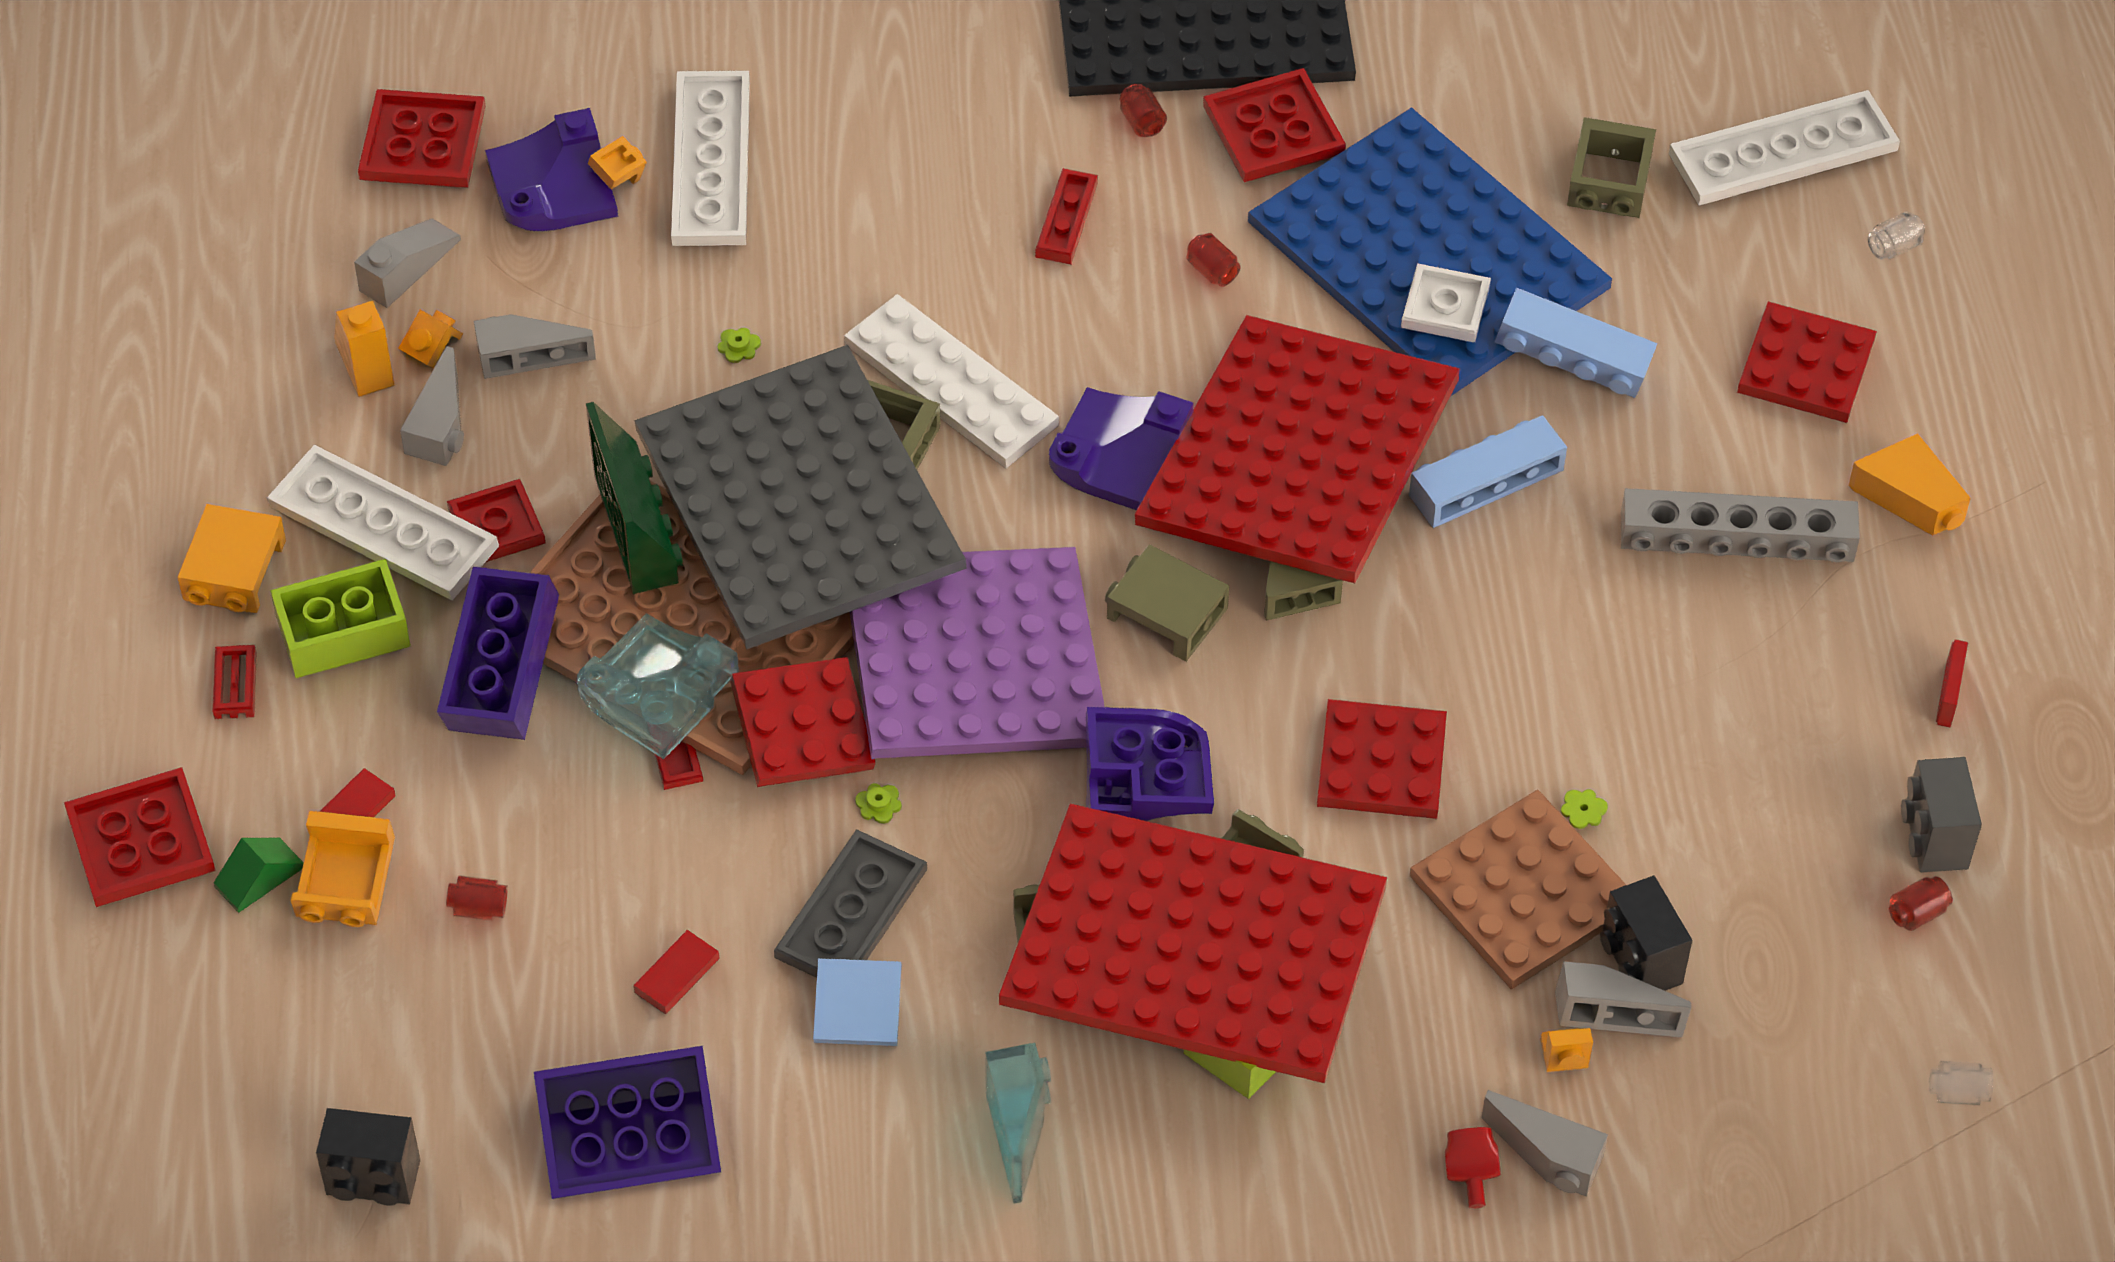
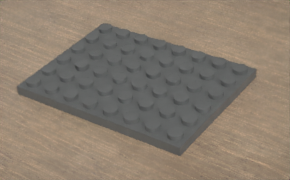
M848 345L634 420L636 431L746 649L967 569L965 556Z

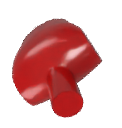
M1474 1127L1449 1131L1447 1133L1448 1142L1445 1149L1447 1179L1454 1182H1466L1469 1208L1485 1207L1483 1180L1501 1175L1499 1151L1493 1138L1492 1128Z

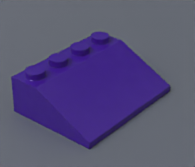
M703 1046L534 1072L552 1199L721 1173Z

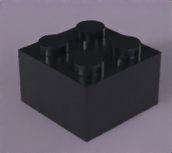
M1655 875L1610 891L1607 909L1604 910L1605 920L1603 930L1600 932V940L1605 952L1608 955L1612 954L1619 965V972L1664 991L1682 985L1693 940Z
M327 1108L316 1150L326 1195H331L343 1201H351L357 1198L374 1200L386 1206H392L397 1203L410 1205L420 1165V1155L412 1117Z

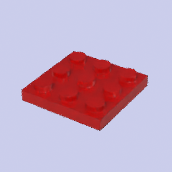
M1304 68L1203 96V107L1244 182L1335 157L1346 149L1344 139Z
M377 89L358 167L359 180L468 188L486 108L485 97Z
M1768 301L1744 367L1737 393L1847 423L1877 331Z
M848 657L732 673L730 683L757 787L874 769L876 761L871 759L867 728Z
M1328 699L1317 807L1437 819L1447 711Z
M183 767L64 802L96 907L216 871Z

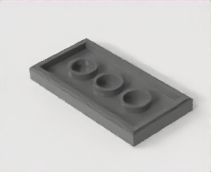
M856 829L774 949V958L816 978L818 958L867 960L927 871V862Z

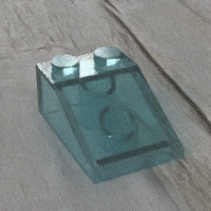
M1035 1042L985 1052L986 1098L1013 1203H1019L1023 1200L1044 1124V1105L1051 1103L1048 1082H1051L1049 1064L1046 1057L1039 1058Z

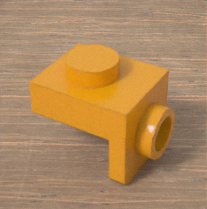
M420 309L398 349L434 368L451 336L460 340L464 333L453 328L456 320L436 310L432 316Z
M1590 1028L1545 1031L1541 1033L1540 1041L1547 1072L1585 1069L1589 1067L1593 1047Z

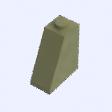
M1270 561L1264 609L1266 621L1341 603L1343 580Z

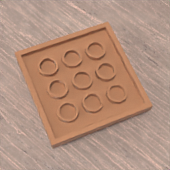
M1538 789L1410 868V877L1511 990L1599 935L1603 930L1604 910L1607 909L1610 891L1626 885Z

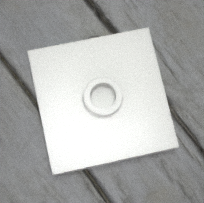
M1417 263L1402 317L1401 328L1475 342L1491 278Z

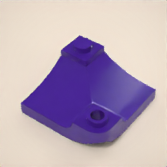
M590 108L554 115L555 120L539 131L512 143L485 150L486 160L505 221L529 231H551L618 217V209L613 191L587 164L590 155L601 149L598 132Z
M1087 387L1063 433H1057L1049 449V465L1062 481L1075 489L1137 510L1176 439L1179 438L1192 415L1194 403L1160 391L1157 392L1156 396L1135 397L1112 394Z
M1087 707L1085 717L1087 742L1086 807L1144 821L1176 815L1212 814L1214 796L1210 747L1207 732L1202 727L1182 714L1166 710Z

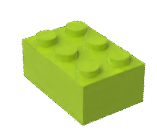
M386 559L270 590L276 619L295 678L411 647L406 618Z

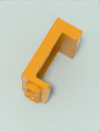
M206 504L177 577L183 600L199 606L211 605L227 608L234 612L257 613L260 607L258 591L274 551L282 552L286 542L282 518L280 516Z
M309 811L306 823L309 833L308 846L298 891L292 892L290 899L296 917L312 923H320L323 920L340 921L342 924L350 927H362L364 924L377 925L395 840L390 819Z

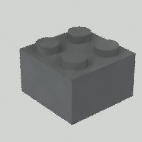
M1966 757L1917 760L1914 774L1908 777L1907 799H1902L1901 802L1902 820L1904 823H1909L1911 830L1909 834L1911 857H1917L1920 873L1967 870L1971 863L1982 822Z

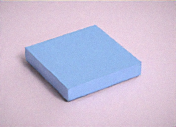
M818 958L814 1043L897 1046L902 963L898 961Z

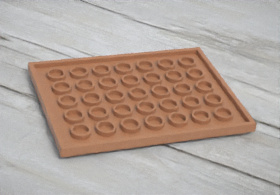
M658 485L663 501V507H659L661 515L668 514L673 530V536L669 537L671 545L678 543L681 551L683 566L677 567L679 583L637 594L632 593L599 494L529 572L549 575L559 593L543 664L644 721L656 725L660 730L685 744L693 746L694 749L735 772L744 775L750 768L751 761L730 683L732 673L842 658L854 644L850 612L746 649L666 489Z

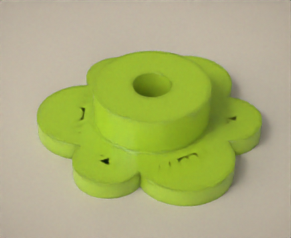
M740 328L738 330L727 329L721 333L722 342L717 347L720 353L725 354L727 361L738 363L743 358L752 359L755 357V350L761 346V339L755 334H750V330L747 328Z
M877 783L870 784L867 791L859 792L855 798V803L861 809V816L864 819L874 818L876 822L882 824L891 821L893 813L899 812L902 808L901 801L898 800L899 791L893 785L881 787Z
M1586 789L1583 792L1570 790L1565 794V804L1561 807V814L1569 817L1570 824L1577 829H1583L1588 824L1598 826L1602 820L1601 816L1607 812L1608 804L1604 799L1596 798V793L1593 790Z

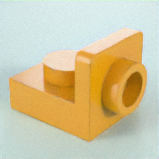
M622 136L590 155L587 164L612 190L626 180H629L632 184L638 182L647 161L643 158L640 150L632 146Z

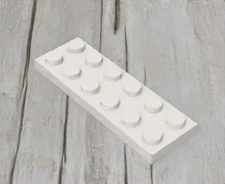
M677 71L671 228L672 246L746 245L749 71Z
M1869 90L1672 143L1670 144L1669 155L1697 204L1703 205L1898 151L1900 140Z
M898 294L844 335L845 345H848L853 352L905 392L940 403V418L1004 468H1008L1059 426V416Z
M316 445L312 446L267 497L269 506L278 512L374 561L386 559L389 569L452 601L469 582L472 568L482 567L499 547L497 536Z

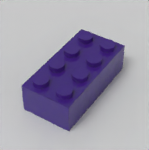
M481 567L472 568L437 713L448 731L525 740L559 599V593L549 575Z

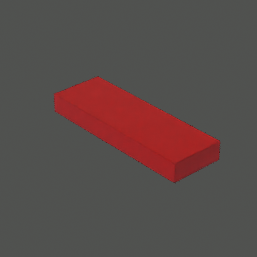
M1062 168L1035 249V258L1072 264L1098 184V175Z

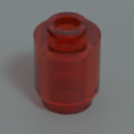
M1133 84L1123 90L1119 98L1120 110L1136 135L1150 137L1161 132L1167 122V115L1153 92L1142 84Z
M1212 233L1197 235L1188 244L1187 261L1210 283L1223 287L1230 284L1239 274L1241 265L1237 262V256Z
M459 875L457 883H449L446 907L453 908V916L490 921H493L494 917L504 918L508 885L498 884V880Z
M1924 877L1891 896L1889 913L1896 925L1913 931L1946 913L1947 907L1953 902L1952 894L1948 885L1940 877Z

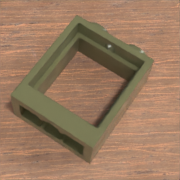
M1584 117L1570 181L1567 206L1640 218L1656 129ZM1586 154L1639 162L1640 167L1636 186L1582 177Z
M868 380L887 417L911 425L902 444L915 468L918 469L940 429V403Z

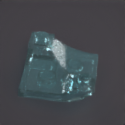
M646 613L602 658L593 656L580 669L577 675L578 692L584 703L601 719L664 759L714 708V696L730 681L732 673L739 672L737 652L707 633L703 637L691 635L668 626Z

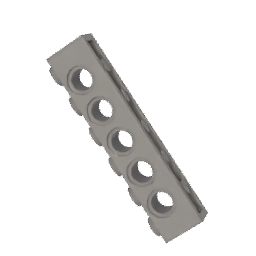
M1625 488L1621 508V549L1671 551L1680 554L1689 552L1717 556L1741 555L1755 558L1776 557L1793 560L1811 559L1828 560L1831 562H1854L1860 539L1857 501Z

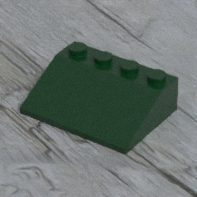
M594 402L586 403L594 477L632 593L637 594L678 584L677 567L683 566V559L678 543L671 545L669 537L673 536L670 518L668 514L661 515L659 507H663L662 496L658 484L651 485L649 478L653 477V471L648 455L641 456L636 440Z

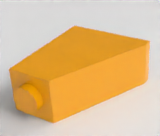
M369 301L337 311L334 335L335 344L358 397L395 386L385 327L374 302Z
M1918 433L1855 461L1849 481V487L1854 492L1932 536L1946 529L1953 530L1959 527L1965 521L1971 499Z

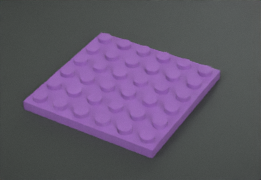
M1075 547L962 552L966 558L967 569L850 611L871 759L1087 748L1085 718L1087 707L1105 706Z

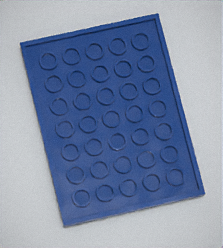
M1412 107L1248 212V222L1391 350L1396 353L1459 368V380L1451 396L1516 353L1508 350L1503 345L1495 343L1516 288L1578 311L1609 290L1612 284V278ZM1417 263L1491 278L1475 342L1401 328L1402 317Z

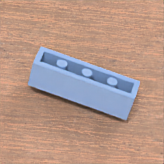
M1516 288L1495 343L1505 346V348L1512 352H1521L1540 360L1545 365L1556 366L1575 374L1580 379L1591 380L1609 387L1618 394H1626L1634 398L1640 389L1658 344L1519 288Z
M1543 415L1530 421H1522L1514 428L1501 434L1490 435L1476 445L1456 450L1448 457L1435 463L1420 466L1411 474L1409 497L1432 528H1435L1564 471L1567 446Z

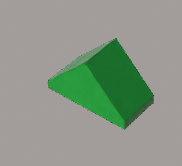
M280 837L241 838L215 879L214 887L239 913L301 871L304 862Z

